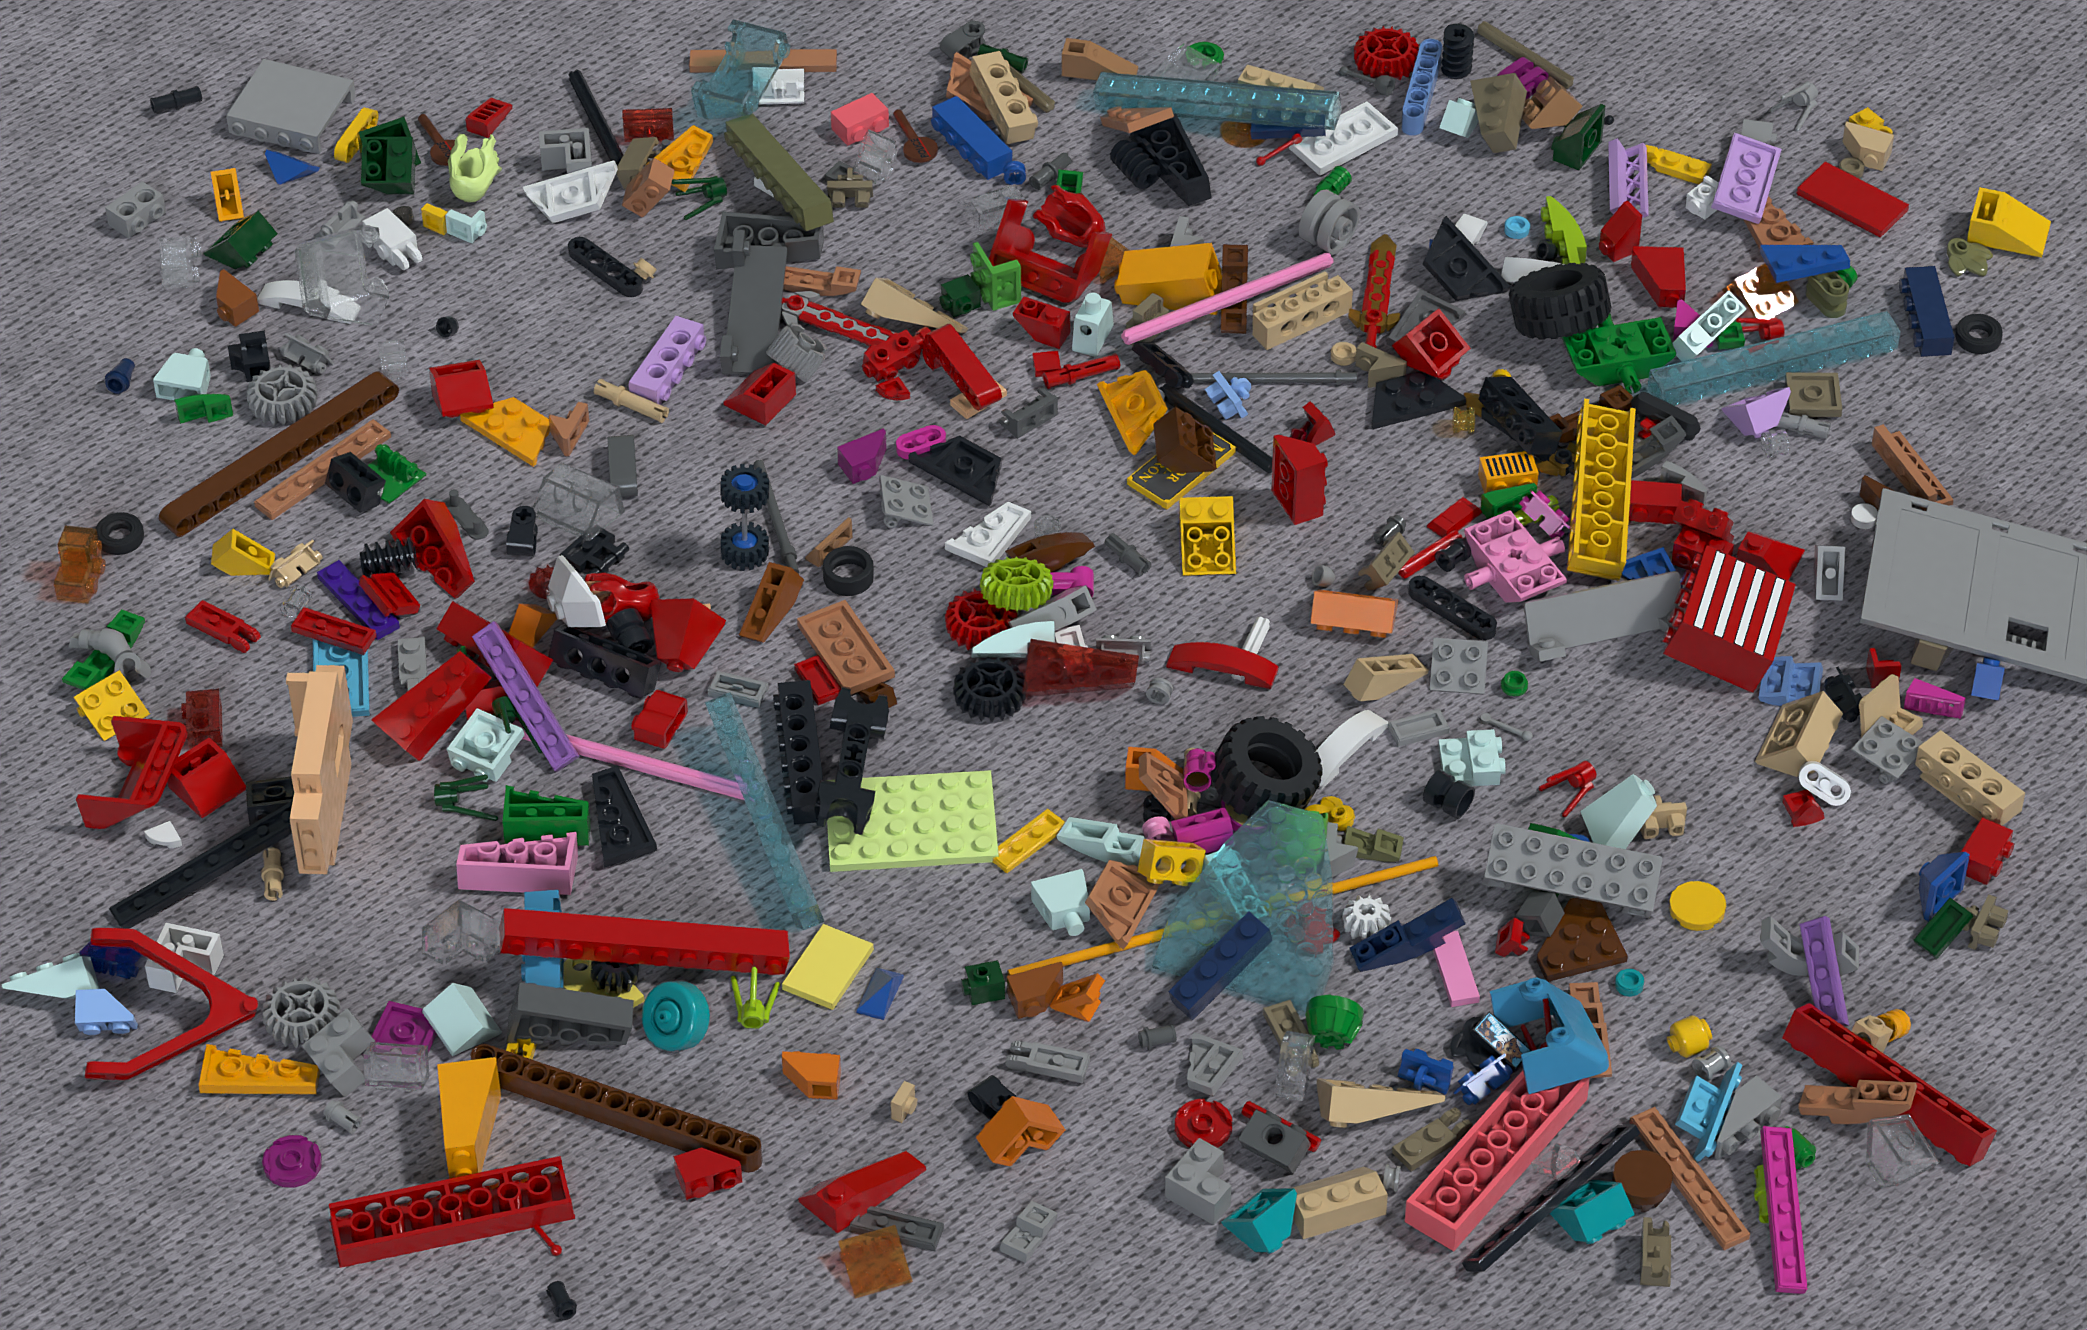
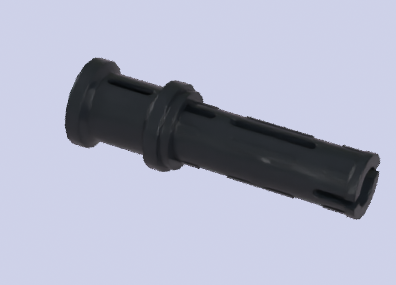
M1466 536L1463 539H1454L1449 547L1440 549L1435 553L1436 563L1443 571L1450 572L1458 562L1466 561L1470 558L1471 548Z

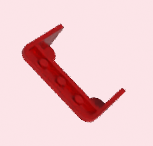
M112 717L111 723L119 743L117 750L119 760L125 765L132 767L118 798L77 795L76 802L86 828H108L158 803L188 733L184 724L153 719Z

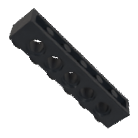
M811 681L778 683V694H773L774 710H780V715H776L777 731L783 732V735H778L779 751L785 752V756H781L782 773H788V777H783L784 793H790L791 797L786 798L787 815L793 814L794 825L816 823L814 808L820 780H823Z

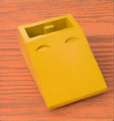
M1979 187L1970 220L1967 242L1979 243L1986 247L2042 258L2051 221L2005 192Z
M1233 496L1180 498L1178 508L1182 575L1236 574Z

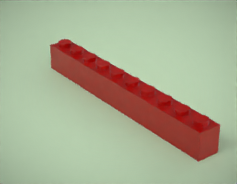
M504 908L499 926L500 953L671 966L687 969H710L714 971H736L741 973H751L752 968L756 967L757 973L769 975H784L790 959L788 931L510 908Z

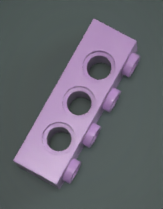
M675 316L629 381V392L659 405L663 401H667L670 397L671 389L675 384L680 383L683 372L687 367L692 366L696 353L699 350H703L706 344L703 324Z

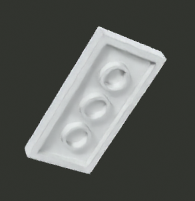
M1366 101L1328 121L1326 136L1302 137L1301 143L1289 146V149L1321 176L1332 170L1335 166H1340L1398 135V128Z

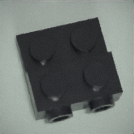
M291 776L246 782L249 825L293 801L294 789Z

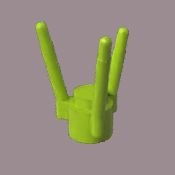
M753 967L751 970L750 999L743 1005L736 976H731L738 1012L737 1021L741 1022L745 1028H761L764 1023L769 1022L770 1011L776 999L780 983L776 982L774 984L767 1004L764 1007L762 1002L756 999L757 968Z

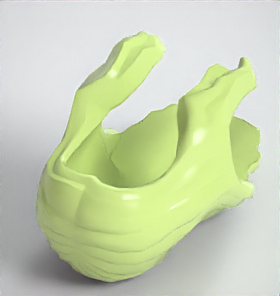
M458 134L455 139V145L451 149L448 159L450 188L454 195L464 202L471 203L480 200L486 194L495 175H498L502 170L498 166L499 157H497V152L494 151L496 140L491 134L489 139H483L481 149L474 148L466 153L464 152L468 141L465 134Z

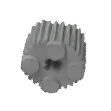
M791 322L789 326L781 330L766 353L769 357L779 362L780 366L795 372V375L800 380L807 382L825 360L826 355L824 353L827 347L817 337L813 340L810 336L803 333L805 328L801 325Z

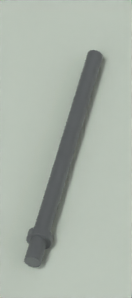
M1341 370L1326 373H1221L1228 383H1231V379L1234 377L1238 379L1246 378L1250 383H1336V385H1341V383H1357V372H1341ZM1190 373L1193 376V383L1216 382L1213 377L1214 373Z

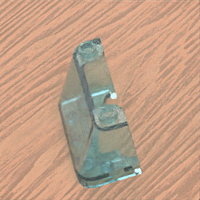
M733 19L728 27V31L732 32L731 42L725 43L726 55L710 82L703 80L701 83L696 81L691 89L697 116L706 120L749 116L755 112L761 97L782 61L790 53V44H788L786 33Z

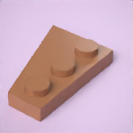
M1121 106L1107 110L1108 114L1100 116V119L1105 127L1131 133L1172 118L1174 114L1172 107L1121 108Z

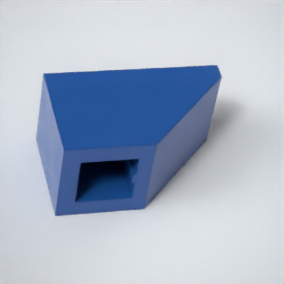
M1984 657L1983 662L1977 661L1971 696L1999 700L2005 666L2000 665L1999 660Z

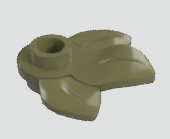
M1953 238L1947 244L1948 266L1956 276H1961L1966 270L1979 276H1986L1988 270L1987 260L1993 257L1988 248L1979 243H1968L1961 238Z

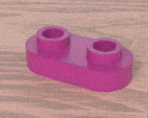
M929 425L903 434L896 440V452L903 459H909L908 455L912 452H916L917 455L930 451V446L946 442V432L940 426Z

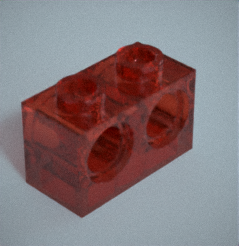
M219 688L186 691V703H181L182 719H186V723L183 724L187 729L186 740H188L189 748L195 747L207 738H211L219 747H223L222 703Z

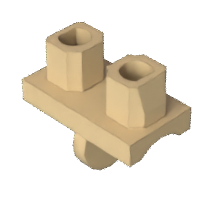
M1660 795L1653 796L1657 807L1640 829L1643 838H1655L1659 834V828H1668L1669 835L1672 836L1683 835L1687 813L1686 803H1662Z

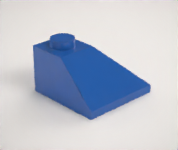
M1967 852L1938 855L1931 863L1926 862L1920 869L1919 894L1923 917L1926 921L1929 922L1949 898L1954 899L1963 890L1970 856Z

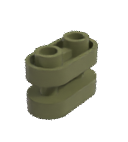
M1835 271L1807 278L1806 297L1825 316L1830 318L1842 317L1846 313L1849 285Z

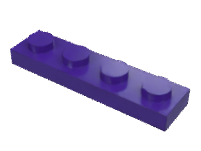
M340 560L317 572L320 582L364 627L376 630V640L400 628L399 621L391 613L387 617L383 615L360 587L359 580Z

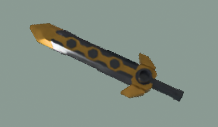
M1468 392L1463 394L1466 397V406L1469 410L1516 441L1478 400L1479 394ZM1570 442L1567 449H1563L1558 445L1555 454L1534 455L1543 461L1536 464L1538 471L1558 476V474L1566 476L1569 473L1574 476L1576 445Z

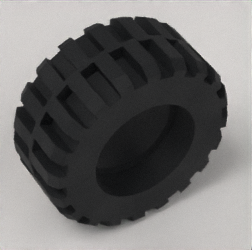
M1568 263L1544 267L1541 270L1530 272L1527 276L1520 277L1518 281L1513 283L1509 291L1515 328L1523 336L1531 339H1558L1559 337H1570L1573 334L1584 333L1588 329L1597 327L1599 323L1602 324L1611 312V302L1605 274L1600 268L1592 264Z
M1256 716L1253 720L1250 717L1235 723L1226 733L1216 750V767L1214 770H1211L1212 781L1216 782L1214 787L1218 795L1222 794L1223 802L1227 806L1231 805L1235 808L1234 812L1241 815L1242 813L1248 816V820L1254 822L1261 820L1262 824H1272L1273 810H1282V813H1292V810H1305L1321 783V776L1323 775V768L1320 764L1321 759L1319 753L1314 751L1315 745L1312 741H1308L1300 729L1297 731L1292 728V724L1279 722L1278 718L1270 717L1265 719L1264 716ZM1251 761L1267 764L1277 771L1283 780L1264 775L1255 768Z

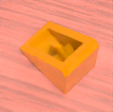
M236 168L210 172L219 222L244 218Z

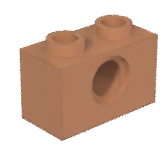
M653 158L628 183L622 206L640 217H644L670 191L675 170Z

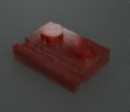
M672 108L622 110L625 142H631L635 138L657 137L660 142L665 139L674 141Z

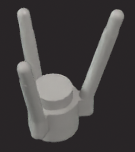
M1806 81L1801 86L1782 95V101L1770 108L1769 112L1773 113L1791 101H1794L1798 106H1807L1795 128L1796 131H1799L1812 108L1817 105L1814 99L1818 96V90L1814 84Z

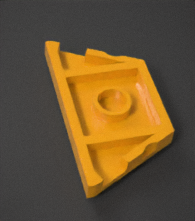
M1146 370L1135 372L1130 376L1117 377L1116 382L1109 384L1104 381L1097 383L1129 452L1133 455L1139 452L1154 430L1153 423L1163 417L1168 410L1151 374Z
M515 397L493 403V409H487L483 413L469 412L460 415L463 423L533 467L537 464L538 454L540 450H543L545 438L550 433L549 419Z

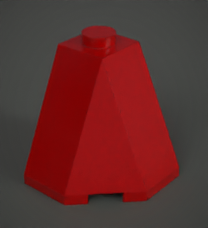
M694 598L652 599L651 610L657 659L666 664L667 669L674 672H682L683 669H695L724 627L726 620Z

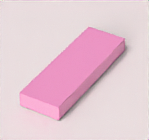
M1453 931L1443 937L1446 942L1445 944L1433 950L1451 1007L1479 1003L1480 995L1459 932Z

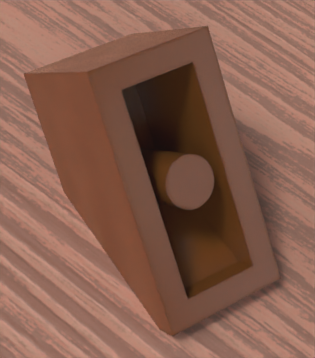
M225 269L221 270L216 294L217 313L223 321H228L236 327L259 312L257 295Z
M1062 962L1007 976V994L1018 1019L1034 1017L1047 1010L1063 984Z

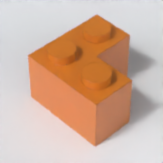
M1011 1096L1010 1099L1003 1103L1002 1108L984 1125L976 1139L993 1163L1012 1166L1029 1146L1048 1150L1066 1129L1049 1105Z

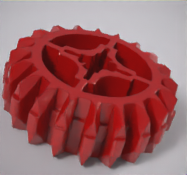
M1384 26L1381 29L1373 27L1371 32L1365 31L1364 35L1359 36L1354 46L1355 64L1358 70L1363 71L1365 76L1370 74L1371 78L1388 75L1401 81L1402 76L1409 77V74L1414 70L1419 52V44H1417L1416 38L1411 37L1410 32L1403 33L1402 28L1395 30L1393 26L1390 29H1385Z
M974 587L970 593L963 590L961 596H955L953 602H949L945 614L946 630L950 634L951 640H956L959 647L966 644L968 651L985 639L1010 629L1008 622L1017 618L1016 610L1010 609L1006 611L1003 607L998 609L996 605L988 604V600L983 599L981 591H977Z

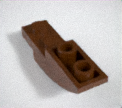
M1064 532L1028 540L1005 551L1009 559L1015 557L1024 559L1027 557L1030 561L1037 560L1038 564H1045V568L1053 572L1062 569L1065 564L1073 559L1084 556L1095 545L1084 533Z

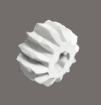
M1370 894L1364 899L1358 895L1355 901L1349 900L1342 915L1345 932H1351L1352 939L1360 936L1364 940L1391 924V917L1388 905L1383 904L1381 897L1373 900Z

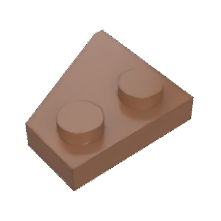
M1147 752L1139 757V779L1175 820L1188 817L1187 788L1184 784V775Z

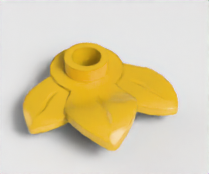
M1334 796L1323 797L1320 804H1313L1305 808V811H1318L1319 814L1328 813V822L1337 823V831H1345L1347 826L1352 827L1354 823V810L1348 805H1343L1342 800Z

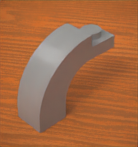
M1772 917L1762 920L1760 941L1764 948L1769 950L1768 962L1779 970L1791 975L1809 977L1802 939L1790 934ZM1844 932L1833 935L1840 976L1858 970L1859 946Z

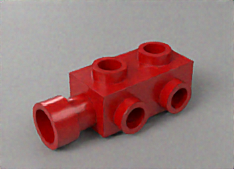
M924 327L916 331L912 337L906 329L900 333L890 335L886 341L879 345L870 346L864 352L862 369L868 378L874 377L877 382L882 379L888 381L898 374V370L904 367L906 369L915 367L920 359L925 335L930 333L931 330L928 327Z

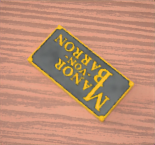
M1213 433L1216 467L1218 468L1236 453V447ZM1156 454L1127 478V485L1167 510L1212 472L1175 473L1159 463Z

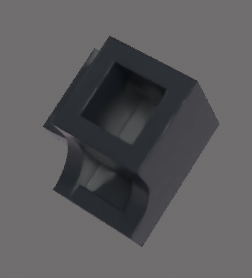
M265 330L239 334L240 344L227 345L231 370L243 372L246 376V382H252L253 376L260 375V370H269L270 360Z

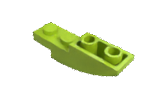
M1546 196L1545 207H1541V221L1546 222L1544 225L1545 239H1550V242L1554 243L1558 248L1559 256H1563L1561 264L1585 263L1587 245L1579 225L1562 204L1552 196Z

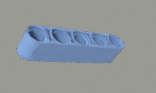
M1426 39L1420 44L1402 111V131L1408 135H1418L1424 130L1441 67L1442 44L1436 39Z

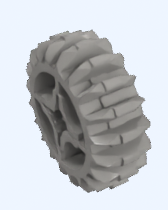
M280 364L278 368L270 366L268 371L260 370L259 376H253L252 382L248 383L246 396L249 409L254 413L256 419L261 418L264 423L271 421L274 426L277 422H281L283 425H285L286 421L295 423L296 418L301 419L305 417V414L311 413L312 408L316 407L318 392L315 381L308 371H302L301 367L294 369L291 364L288 367H282Z
M305 976L303 981H298L295 977L291 983L283 981L281 988L273 986L272 994H266V1002L262 1006V1020L268 1034L273 1036L275 1042L282 1040L285 1047L293 1042L296 1049L300 1043L307 1042L340 1014V1002L334 989H330L327 982L320 984L318 978L310 982L307 976ZM322 1007V1011L319 1014H316L318 1013L317 1009ZM285 1009V1015L280 1017L281 1012Z

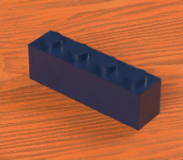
M1906 267L1903 278L1899 279V290L1901 294L1904 293L1905 295L1904 310L1909 311V328L1914 329V347L1919 348L1921 357L1952 355L1955 337L1936 267Z
M1248 911L1168 991L1172 1003L1191 1020H1194L1273 941L1270 929Z

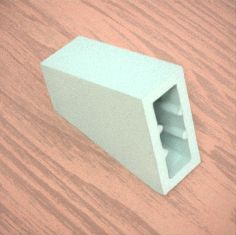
M1632 774L1580 811L1593 843L1621 849L1627 848L1657 807L1653 797L1655 790L1649 781H1643Z

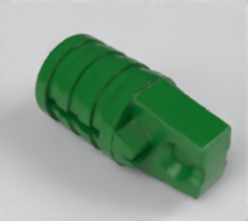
M1335 166L1317 185L1314 196L1321 190L1326 189L1339 195L1352 182L1350 173L1342 166Z

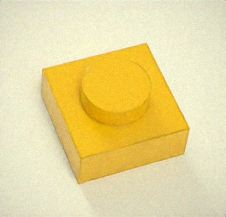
M426 203L421 208L423 227L445 235L447 233L445 215L448 212Z

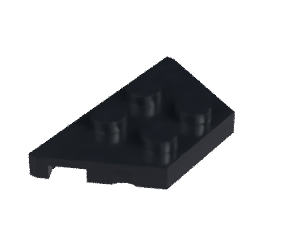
M1445 216L1423 261V266L1455 301L1509 291L1511 286L1454 223Z
M1422 371L1376 382L1372 429L1466 406V397L1436 377Z
M962 436L951 438L944 443L934 444L930 446V451L919 455L916 452H912L908 455L909 463L987 506L992 504L1002 466L1001 457Z

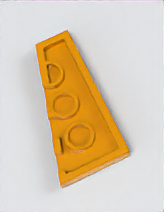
M206 1044L199 1080L200 1093L317 1094L320 1071L319 1067L314 1064L282 1059L280 1062L272 1061L267 1055L246 1056L242 1055L241 1050L230 1048L228 1052L217 1050L215 1045Z

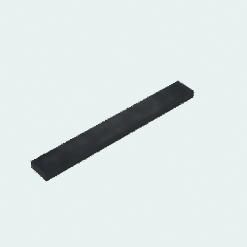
M293 801L111 906L109 910L119 926L125 929L132 928L292 834L290 813Z
M1633 1124L1617 1125L1464 1259L1462 1264L1466 1271L1484 1272L1634 1140L1640 1134L1637 1126Z

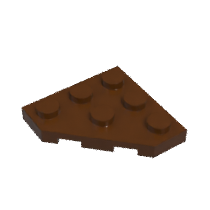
M1576 897L1568 901L1563 910L1565 914L1551 937H1547L1537 954L1536 960L1545 980L1550 982L1627 962L1628 955L1602 903Z

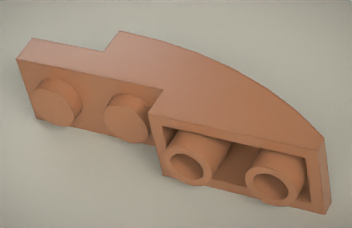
M1859 1080L1857 1087L1805 1085L1798 1108L1801 1115L1829 1116L1833 1124L1874 1122L1909 1110L1917 1085L1915 1082Z

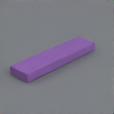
M1823 916L1801 923L1799 925L1814 1006L1844 1027H1847L1849 1022L1830 918Z

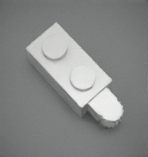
M388 208L362 221L364 230L362 237L368 246L372 245L377 250L381 259H386L392 266L397 265L402 270L409 268L407 260L409 257L415 263L422 261V255L417 248L416 235Z

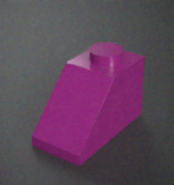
M880 429L837 447L838 465L852 484L868 480L877 474L887 450L885 429Z

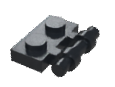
M594 523L560 553V556L563 555L579 573H582L587 567L591 569L587 574L608 573L609 568L614 563L618 564L624 559V554L629 551V546L624 542L618 547L613 545L615 543V535ZM604 553L607 556L602 561L598 558Z

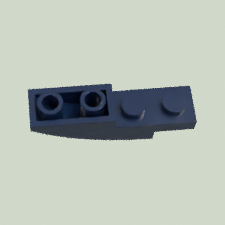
M1450 898L1404 925L1397 920L1351 946L1349 949L1360 972L1402 963L1432 951L1446 943L1443 938L1444 936L1462 927L1466 922L1457 902Z

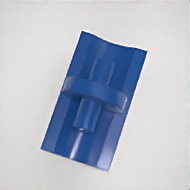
M1416 1048L1413 1051L1405 1049L1402 1053L1401 1066L1397 1077L1413 1082V1088L1419 1091L1424 1086L1447 1094L1454 1066L1452 1061L1444 1058L1439 1061L1428 1057L1425 1051Z

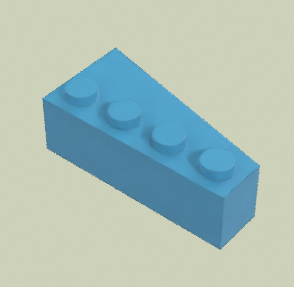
M559 890L524 892L525 910L562 913ZM522 955V960L525 962V964H521L522 981L542 986L564 988V958Z

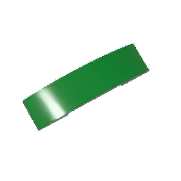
M121 609L108 624L107 628L121 632L131 649L143 628L145 618ZM94 650L84 663L77 661L62 678V682L81 690H86L110 676L115 670V662L107 654L101 653L100 650Z

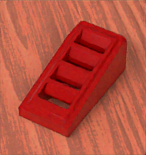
M494 98L488 99L466 117L467 131L489 138L490 134L495 131L513 109L512 104Z

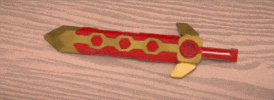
M1383 234L1371 243L1369 271L1364 292L1362 314L1361 311L1351 308L1348 314V318L1356 328L1360 327L1361 331L1367 332L1365 344L1374 348L1377 347V333L1381 334L1385 330L1389 331L1400 321V313L1388 314L1390 284L1397 245L1387 234Z

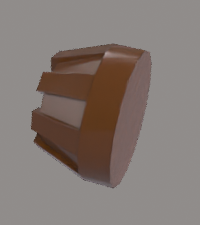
M1635 1150L1622 1155L1615 1163L1612 1182L1622 1183L1632 1209L1636 1208L1640 1209L1641 1212L1650 1211L1652 1206L1657 1207L1669 1194L1673 1173L1671 1166L1664 1157L1652 1151Z

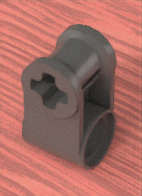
M980 21L967 22L964 26L947 34L942 39L940 50L952 60L956 52L969 59L978 53L982 43L986 44L983 38L985 33L984 24Z

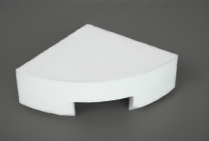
M171 821L144 831L145 838L153 845L159 844L168 848L182 846L181 839Z

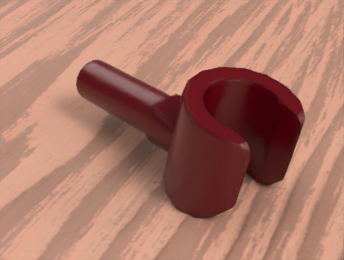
M1306 421L1300 429L1293 428L1290 437L1305 441L1306 431L1311 423Z

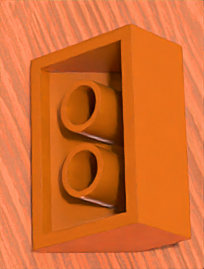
M1318 589L1314 591L1311 624H1317L1316 629L1332 631L1333 626L1343 627V633L1359 634L1360 630L1370 631V636L1386 638L1387 633H1393L1398 599Z

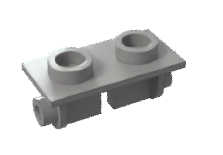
M347 201L338 211V215H334L327 223L321 226V230L315 236V239L336 248L366 216L358 213V204L355 201Z
M287 333L284 334L289 340L287 344H283L280 348V353H282L284 358L299 364L302 358L305 357L300 365L315 374L324 373L327 367L326 363L334 365V362L328 356L329 352L322 346L316 345L313 347L309 345L308 340L300 335L293 337Z
M1104 635L1102 638H1096V649H1101L1096 650V661H1101L1102 664H1120V654H1126L1125 664L1144 665L1145 662H1150V651L1145 650L1151 649V639H1145L1143 636L1118 639L1115 635Z

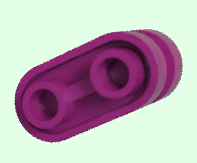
M1525 57L1519 58L1497 75L1515 73L1527 90L1526 99L1537 92L1536 88L1540 82L1548 79V72L1540 67L1534 68L1533 62Z

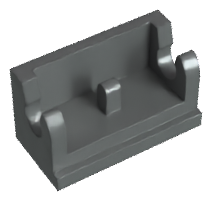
M1041 387L1037 391L1042 396L1035 397L1034 401L1012 413L1008 409L1002 410L1001 413L1005 417L1000 418L999 423L1018 439L1058 415V397L1056 395H1052L1048 390Z

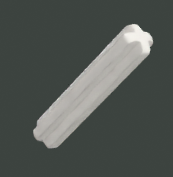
M1261 616L1256 618L1242 649L1255 654L1258 653L1270 627L1269 619ZM1231 675L1233 679L1240 681L1245 679L1244 676Z

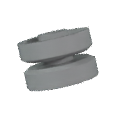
M1327 189L1321 190L1310 200L1302 214L1298 230L1300 238L1312 245L1318 244L1320 249L1331 255L1338 254L1350 242L1356 231L1360 217L1359 207L1346 199L1341 200L1337 194Z

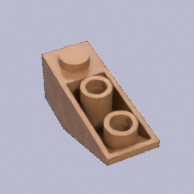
M1066 38L1062 51V76L1129 85L1135 84L1138 72L1137 65L1092 41Z

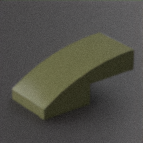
M1347 826L1344 831L1342 844L1358 847L1356 858L1398 862L1401 857L1404 837L1379 828L1373 835Z

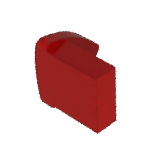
M1311 401L1302 407L1308 420L1314 425L1306 439L1307 442L1318 445L1336 435L1328 418Z
M1807 789L1783 795L1782 803L1792 818L1791 823L1793 827L1810 825L1825 818L1823 810Z

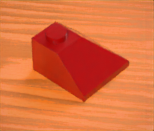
M1748 531L1738 548L1737 559L1789 581L1804 555L1805 549Z

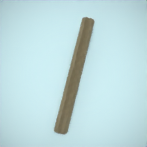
M1483 21L1478 25L1477 32L1479 35L1515 58H1527L1533 62L1534 68L1540 67L1548 72V78L1551 76L1565 89L1573 85V76L1490 23Z

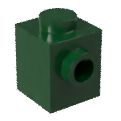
M968 274L941 284L940 304L953 317L967 314L981 307L980 288Z
M998 960L965 966V978L960 980L964 996L969 995L971 1005L1005 999V981Z

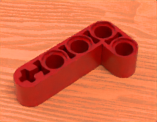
M946 324L925 335L923 345L925 363L932 370L942 366L975 410H982L1002 399V392L997 382L951 324Z

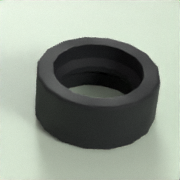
M855 546L835 548L823 560V581L826 587L835 594L841 596L858 595L869 589L873 583V560L864 549ZM845 564H854L864 569L862 573L854 577H841L833 573L835 568Z

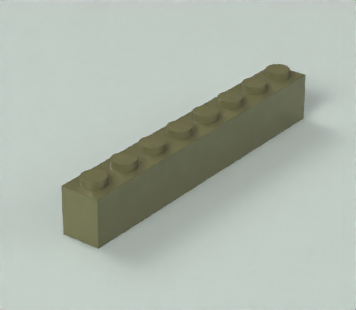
M753 113L725 122L727 132H724V138L727 145L734 149L737 157H741L744 160L747 168L753 170L755 177L763 182L766 190H770L773 193L776 201L782 203L785 211L790 212L796 224L799 223L805 231L834 222L831 200Z

